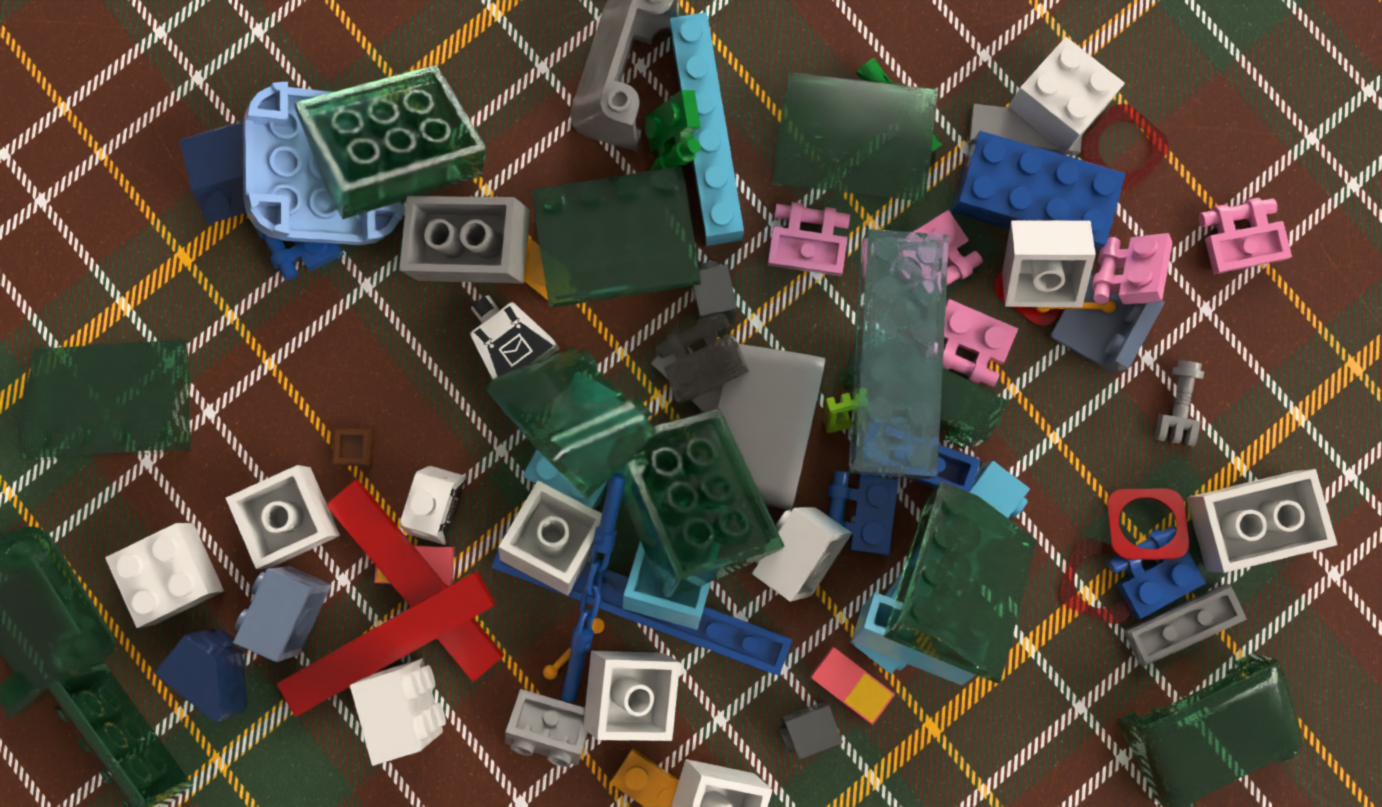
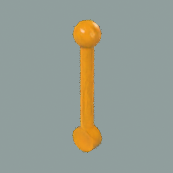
M1109 299L1105 304L1083 302L1082 307H1036V310L1040 313H1046L1049 309L1102 310L1104 313L1110 314L1115 311L1116 304L1113 300Z
M594 618L591 629L594 633H600L604 629V622L600 618ZM570 648L553 665H547L543 669V675L546 679L553 680L557 677L558 670L570 659Z

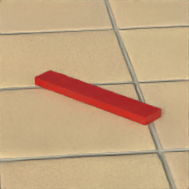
M359 480L353 481L326 504L327 508L410 607L448 587ZM474 618L437 638L473 682L504 656V653Z
M475 571L277 683V686L292 713L297 717L349 688L351 684L374 674L492 608L496 603L478 571Z

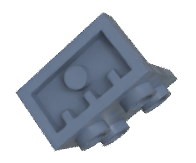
M1090 275L1084 302H1095L1093 300L1094 290L1092 289L1093 275ZM1110 294L1109 299L1113 300L1116 304L1114 312L1107 314L1102 310L1064 309L1050 333V338L1115 374L1130 368L1165 303L1164 301L1123 305L1119 294Z

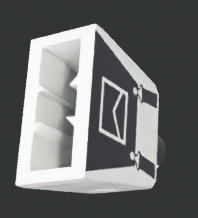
M488 295L481 298L471 307V310L482 323L470 333L471 338L494 383L502 391L506 390L560 349L555 341L513 302L500 310Z
M433 466L417 471L400 520V527L409 535L445 545L467 476Z

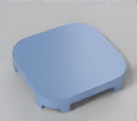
M288 82L272 83L270 87L258 92L248 105L243 121V200L246 214L255 228L268 237L285 241L348 245L374 244L389 235L402 219L404 204H401L399 135L403 132L400 117L396 118L390 107L378 99L380 95L365 91L362 95L293 88L288 87Z

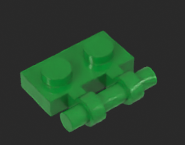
M681 90L645 116V134L649 139L651 152H659L655 162L651 165V172L656 177L672 174L678 169L679 165H686L695 159L696 153L701 149L699 141L694 139L693 132L701 127L695 90Z

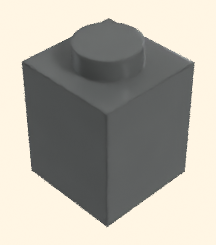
M712 261L696 266L697 271L690 272V280L700 322L735 315L737 305L728 265L719 266L717 261Z
M826 701L783 716L786 727L779 729L787 751L795 749L799 760L843 743L830 706Z

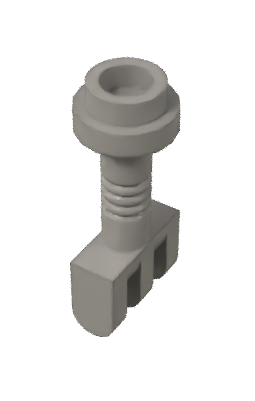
M1178 360L1177 367H1173L1172 375L1179 376L1176 400L1174 401L1172 416L1158 414L1155 440L1165 441L1168 428L1171 427L1169 436L1171 443L1179 444L1182 440L1183 431L1186 430L1184 444L1187 446L1196 445L1201 421L1187 418L1189 413L1188 405H1190V398L1192 397L1190 394L1193 392L1195 379H1203L1204 371H1201V363Z

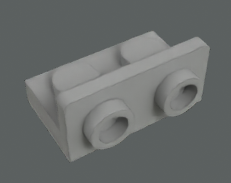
M520 689L505 732V743L511 746L510 749L521 755L531 756L534 752L547 756L549 762L558 766L569 767L570 764L579 765L588 734L583 728L585 708Z

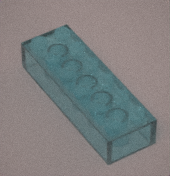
M868 229L862 239L849 474L921 479L937 477L949 235Z

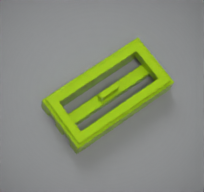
M864 389L856 392L854 400H851L849 393L842 394L838 404L835 403L834 397L826 398L823 416L826 433L861 426L868 404ZM852 410L853 419H849L848 412Z

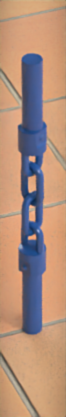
M611 473L600 525L596 527L590 557L592 566L589 571L587 584L582 593L579 607L581 615L578 625L573 628L569 646L571 654L561 699L565 702L576 701L586 652L591 648L594 631L591 628L601 599L599 589L617 534L614 529L626 481V476L621 473ZM598 552L605 553L603 560L596 561ZM595 571H598L596 584L594 585L593 580ZM588 595H595L593 608L585 610ZM584 620H587L586 626H583Z

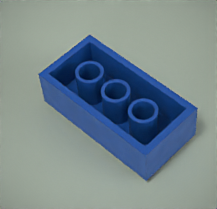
M980 130L970 143L951 212L1009 230L1011 221H1090L1096 252L1107 243L1126 173Z

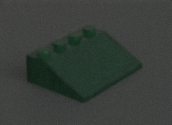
M437 64L294 103L296 113L325 188L342 220L407 199V196H420L482 176L487 148Z
M788 72L773 185L917 203L924 202L930 167L938 90Z
M682 166L532 189L536 226L550 308L701 285Z
M188 340L35 349L18 419L19 459L51 461L190 452Z
M721 409L615 437L605 456V460L611 473H621L626 476L622 499L665 598L701 587L785 547Z
M940 481L925 501L884 637L999 684L1004 672L1037 540L979 496Z
M105 663L50 675L43 680L49 697L55 703L57 715L61 720L69 723L76 732L78 744L86 753L94 757L101 767L100 773L103 779L108 784L115 786L122 796L124 807H166L193 786L187 775Z

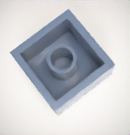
M292 566L268 568L254 582L251 593L255 596L249 609H244L236 621L234 629L238 633L233 643L275 662L300 655L332 584Z

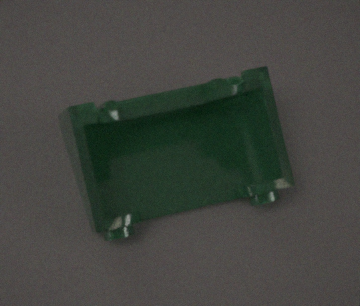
M574 347L495 377L484 389L534 447L587 499L658 432L647 420L652 415L649 409L637 397L629 401L595 368L599 364L598 361L584 347L579 352Z
M25 527L0 535V652L14 673L0 683V705L8 718L11 719L26 712L89 670L113 652L115 647V639L111 630L56 543L46 531L37 527Z
M1250 653L1234 661L1238 670L1231 668L1225 671L1227 677L1164 708L1156 705L1150 708L1152 713L1145 714L1138 718L1136 712L1132 711L1116 719L1159 805L1163 807H1194L1197 804V799L1276 760H1289L1300 753L1299 748L1304 744V739L1286 675L1277 659Z

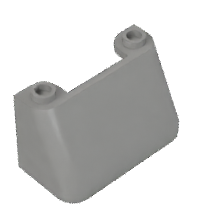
M608 0L606 2L571 107L570 118L573 128L577 133L637 152L642 136L641 130L636 128L635 121L640 101L634 88L626 83H622L621 79L634 40L652 45L654 36L664 30L670 32V18L679 17V0Z
M733 343L731 350L724 348L719 370L725 371L726 375L706 460L698 458L694 481L701 482L699 490L783 510L792 509L824 371L825 358Z

